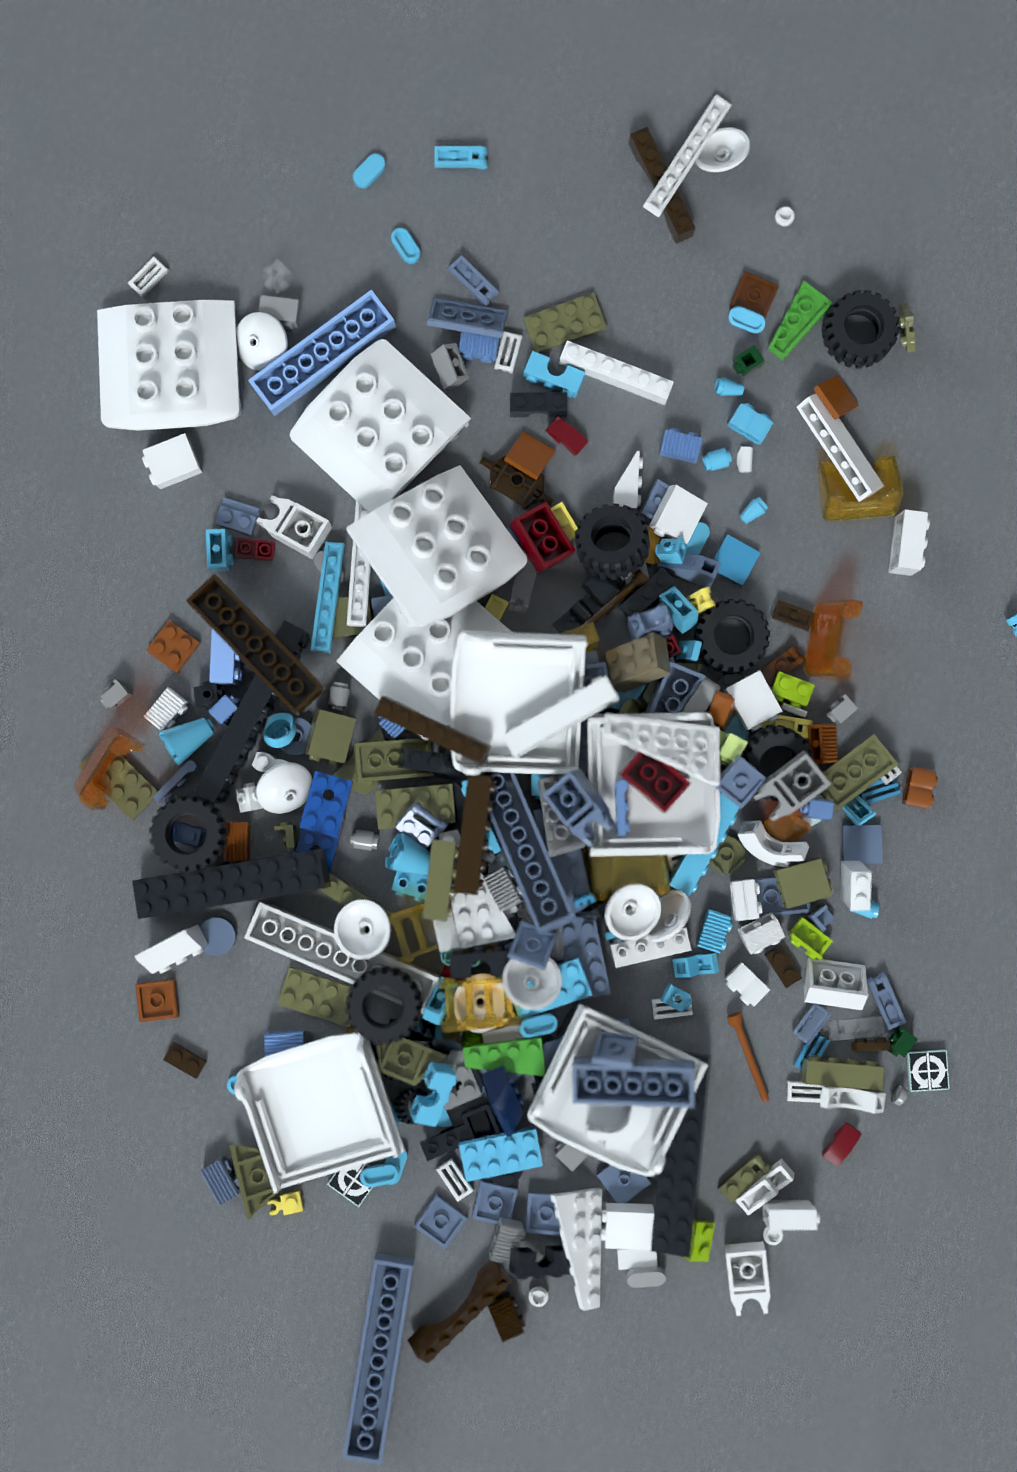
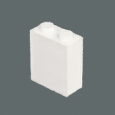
M185 433L142 450L144 465L146 468L149 467L151 471L149 478L152 484L156 485L159 489L203 473L190 439Z
M678 485L669 486L649 527L654 529L653 532L661 537L666 536L669 539L683 537L685 544H688L708 503Z
M761 671L723 690L735 699V713L745 731L749 729L752 732L762 727L761 723L768 720V722H771L779 717L778 713L782 712Z
M841 861L840 899L850 911L870 910L871 871L861 861Z
M769 1200L763 1205V1221L769 1230H817V1223H820L819 1211L816 1210L809 1200Z
M606 1202V1210H602V1222H605V1228H601V1240L605 1241V1248L651 1250L654 1222L653 1204Z

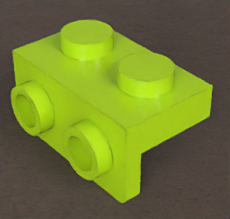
M778 671L771 691L778 702L785 700L790 702L791 706L801 709V707H807L815 685Z
M802 916L787 934L791 937L790 942L798 948L800 946L806 949L805 954L813 960L815 958L822 960L823 953L833 942V940Z
M696 1220L693 1254L690 1258H683L690 1262H708L715 1228L713 1221Z

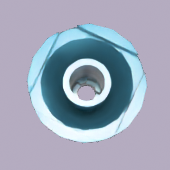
M201 718L158 732V735L164 741L165 747L174 762L179 766L213 735L212 730L215 728L209 719Z
M403 832L401 834L398 833L389 846L388 851H391L390 857L386 856L385 867L390 870L428 876L431 852Z

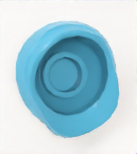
M288 713L272 715L264 729V741L274 748H281L290 744L296 733L294 717Z

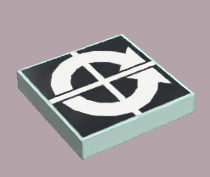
M947 1050L908 1052L909 1091L949 1089Z
M365 1163L335 1172L327 1185L359 1207L373 1188L364 1186L360 1180L362 1170L371 1165Z

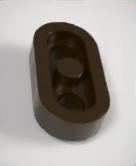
M857 1037L855 1041L851 1042L852 1051L891 1050V1041L886 1040V1037H875L874 1040H867L866 1037Z

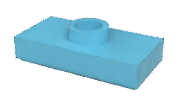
M696 640L678 641L682 652L675 655L674 659L678 661H697L702 642Z

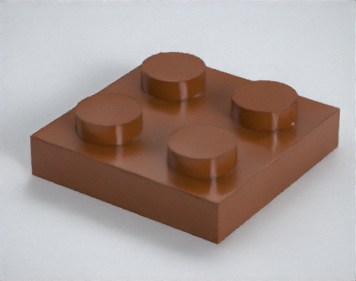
M168 620L146 651L174 672L179 673L201 643Z

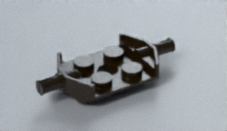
M506 455L496 462H491L483 456L479 464L490 470L489 488L495 489L518 503L523 509L539 501L547 502L550 507L552 506L554 500L545 495L544 492L545 475L541 473L538 479L535 480L504 461ZM516 475L523 479L519 485L512 483V478Z

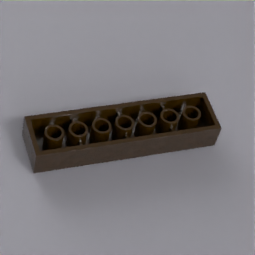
M216 574L207 579L185 600L295 715L299 716L326 690L322 683Z

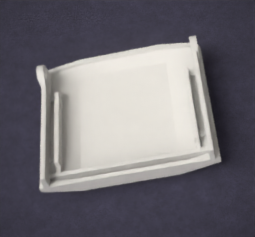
M190 300L122 305L97 310L101 421L104 426L136 431L197 427L233 420L241 415L234 301Z
M381 339L357 355L307 406L292 428L290 437L302 451L370 513L396 498L464 426L466 428L469 426L468 422L471 418L387 340Z
M461 465L436 475L374 509L346 529L402 610V618L410 627L413 625L423 627L450 617L504 585L524 568L527 563L525 553Z
M393 598L338 658L337 663L379 700L381 696H388L427 717L449 726L452 664L458 636L464 631H511L477 601L448 618L423 627L415 625L410 627L404 622L401 615L402 610Z
M487 631L461 632L458 636L452 664L450 727L492 746L483 764L474 762L451 751L453 765L457 770L467 775H479L480 772L566 775L570 771L579 769L581 722L519 758L512 755L502 735L506 734L508 728L515 725L518 727L523 724L524 719L541 714L540 711L543 708L555 706L562 697L568 696L569 698L574 695V691L583 686L585 646H587L586 635Z
M706 712L613 714L714 727L712 716ZM594 714L587 718L588 780L609 807L615 824L613 829L607 830L598 822H593L592 830L596 843L590 846V856L712 853L716 848L720 823V791L712 784L695 776L691 780L687 779L691 785L666 813H661L628 784V789L625 791V800H628L629 810L625 812V817L629 819V831H626V836L616 835L614 785L616 781L624 780L618 773L638 750L604 735V719L606 714Z
M579 1004L528 1110V1118L555 1139L619 1169L648 1177L659 1174L665 1163V1154L687 1108L651 1106L648 1126L635 1142L618 1149H605L602 1140L597 1143L586 1138V1125L606 1128L615 1127L626 1118L629 1105L573 1103L572 1064L574 1057H593L599 1032L638 1036L636 1059L695 1060V1091L708 1064L616 1019Z
M348 1033L325 1037L265 1056L239 1071L234 1087L235 1094L238 1100H242L246 1107L274 1193H277L284 1187L392 1155L395 1158L400 1153L405 1152V1147L370 1041L362 1039L363 1036L360 1034Z

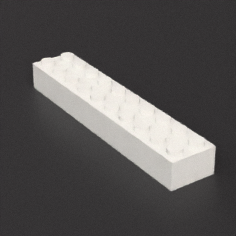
M265 901L259 902L244 937L247 940L351 984H354L363 973L372 970V968L390 966V968L401 969L402 972L409 974L413 981L415 980L419 991H421V1000L423 1002L421 1014H423V1008L440 975L383 951L369 959L352 958L346 955L338 946L334 930ZM383 986L371 991L374 994L403 1005L401 996L393 988Z

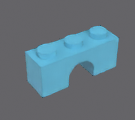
M532 351L524 370L526 380L532 384H542L545 389L550 391L567 392V398H576L584 380L585 372L567 365L562 375L553 376L547 369L550 358Z
M430 1061L424 1080L428 1089H433L434 1091L428 1096L416 1095L410 1114L414 1123L436 1127L438 1120L442 1118L445 1103L449 1101L452 1086L456 1084L457 1075L451 1065Z

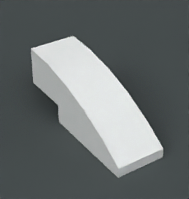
M783 1159L772 1165V1169L767 1174L763 1175L735 1200L747 1215H750L778 1195L780 1189L794 1180V1172Z

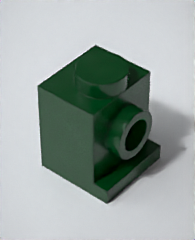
M753 345L734 358L733 368L737 374L741 373L744 377L755 369L760 368L765 360L756 346ZM744 362H748L749 366L746 367Z
M897 1026L895 1028L898 1031L889 1037L891 1050L887 1051L896 1057L901 1055L905 1058L918 1039L903 1027Z

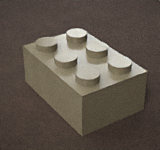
M654 632L606 652L609 681L613 688L625 693L671 674L666 638Z

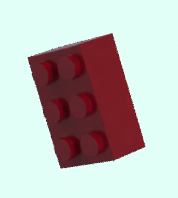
M547 502L518 516L510 524L511 530L538 574L567 560L576 551Z
M640 751L618 773L619 776L661 813H666L691 785L675 768Z

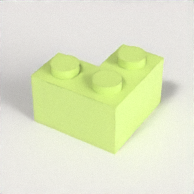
M719 730V763L726 766L727 764L730 765L738 755L741 756L748 742L731 733L726 734Z

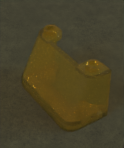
M882 456L874 463L872 468L884 487L860 502L833 462H819L818 478L823 519L825 521H841L895 515L900 508L904 494L895 456Z
M587 845L590 885L594 900L606 901L612 895V892L618 891L630 884L648 886L658 896L670 893L667 855L590 856V846Z

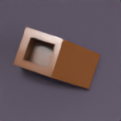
M717 690L708 713L713 718L714 727H719V730L723 732L726 731L735 716V699L729 693H722Z

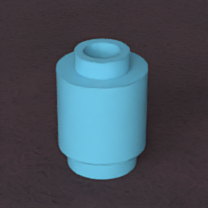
M725 448L707 452L706 455L702 456L706 471L728 467L729 462H732L731 454Z

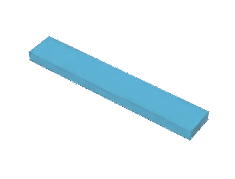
M325 541L311 652L331 654L345 550L344 543Z

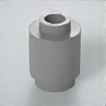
M333 682V686L330 687L328 705H331V709L343 711V707L347 708L350 690L348 689V684Z
M356 829V832L351 834L350 844H354L353 848L377 850L379 834Z

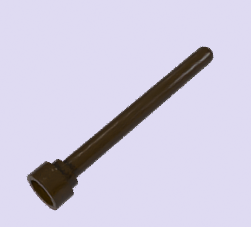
M640 569L633 574L634 577H632L633 580L574 631V635H582L634 588L641 585L644 586L649 581L647 576Z

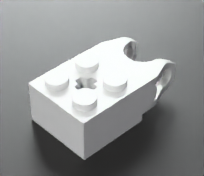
M271 496V502L280 509L279 515L273 520L258 517L256 522L265 528L273 538L313 560L332 529L329 520L289 499Z
M764 1242L725 1244L731 1301L736 1309V1316H741L742 1304L750 1298L759 1301L763 1314L768 1313L767 1306L770 1300V1288Z

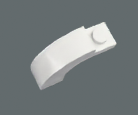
M761 820L743 821L737 834L744 847L752 855L775 866L789 867L791 861H804L809 849L807 842H782L774 839L766 832Z
M825 1086L820 1093V1107L827 1109L844 1107L874 1114L883 1113L886 1093L868 1089Z
M629 1106L626 1118L615 1127L606 1128L586 1125V1138L597 1143L602 1140L605 1149H618L635 1142L645 1131L650 1120L652 1107Z

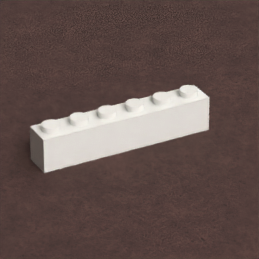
M570 341L566 342L560 357L559 365L564 367L569 365L584 371L585 375L665 405L674 383L671 380Z
M817 394L809 396L797 406L806 423L859 502L872 496L884 487L840 418L835 420Z
M606 676L597 677L588 687L582 686L574 691L575 694L569 698L568 696L562 697L555 706H547L540 711L541 714L524 719L523 724L517 727L515 725L508 728L506 734L502 736L512 755L519 758L620 700L609 679Z

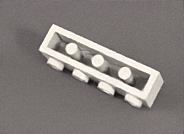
M685 926L672 938L660 942L650 941L644 936L636 940L615 938L613 943H609L616 968L691 951Z

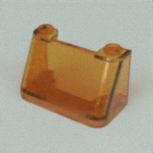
M823 601L815 606L813 611L815 615L811 623L806 660L804 662V671L808 676L837 682L850 678L851 662L847 658L838 656L844 619L857 618L862 612L863 601Z
M113 727L108 729L75 780L74 790L80 801L92 810H105L110 801L105 798L104 792L107 788L99 784L100 780L116 755H128L132 751L141 752L146 744L120 728Z

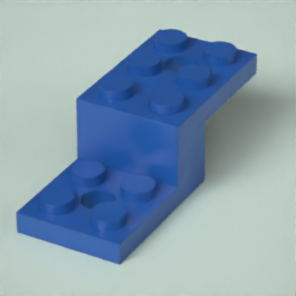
M315 771L299 826L302 830L295 853L311 851L314 845L320 846L321 849L325 848L328 872L330 873L345 821L343 817L353 781ZM328 789L334 792V798L330 801L324 798V792Z

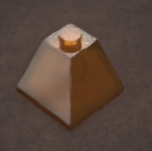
M773 810L762 821L766 832L774 839L782 842H797L812 827L796 811L772 821L770 815L774 812Z

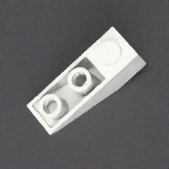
M637 451L616 485L613 494V503L619 504L621 507L623 505L629 506L631 511L632 509L636 510L637 506L641 505V495H638V487L641 488L642 476H639V469H642L643 457H640V451Z

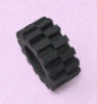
M405 1089L399 1093L401 1096L396 1097L398 1102H395L394 1106H398V1109L394 1111L399 1113L397 1118L402 1119L401 1122L418 1124L414 1123L408 1109V1104L411 1099L416 1098V1095L427 1096L428 1093L426 1091L423 1092V1089Z

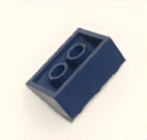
M503 1065L483 1073L482 1078L491 1106L506 1136L510 1137L524 1114L522 1105L525 1103L521 1093H519L516 1082L514 1083L511 1072H506Z

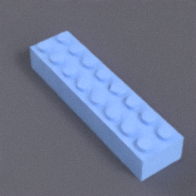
M370 290L248 381L271 413L276 416L396 327L395 321L374 292Z

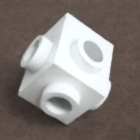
M255 783L243 784L242 789L236 790L240 813L263 808L256 796L257 786H255Z

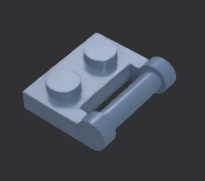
M415 801L395 824V828L407 834L424 848H427L432 843V840L445 830L448 823L438 819L421 807L418 801ZM417 813L435 826L434 829L414 814Z

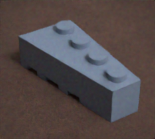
M669 661L671 674L658 679L645 713L680 712L686 701L692 696L697 686L706 676Z

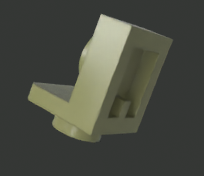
M290 821L279 822V826H274V830H285L286 833H283V844L286 845L287 849L297 847L296 825H291Z

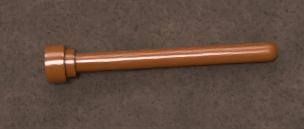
M732 1013L727 1016L728 1023L736 1030L762 1101L767 1102L769 1096L742 1027V1021L744 1020L742 1013Z

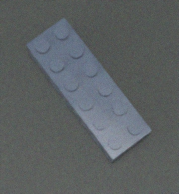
M574 1057L572 1064L573 1103L694 1108L695 1060L635 1058L633 1068L592 1064V1057Z

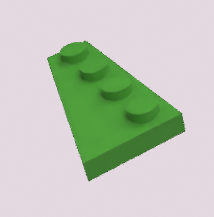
M803 281L768 350L784 361L833 306V302Z
M541 1036L463 1046L466 1068L493 1070L504 1065L506 1072L510 1071L511 1073L536 1076L546 1075Z

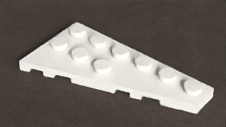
M613 714L605 715V736L714 786L720 785L719 727Z
M458 830L443 832L438 835L440 841L456 842L457 847H459L460 834ZM455 858L454 866H457V858ZM453 878L452 886L455 885V878ZM485 880L483 891H479L478 895L455 893L454 898H450L460 948L515 938L516 934L504 912L499 911Z
M596 1187L552 1194L550 1196L555 1203L556 1218L560 1222V1234L565 1254L571 1265L569 1268L570 1273L575 1280L574 1289L579 1308L584 1311L599 1308L602 1189Z

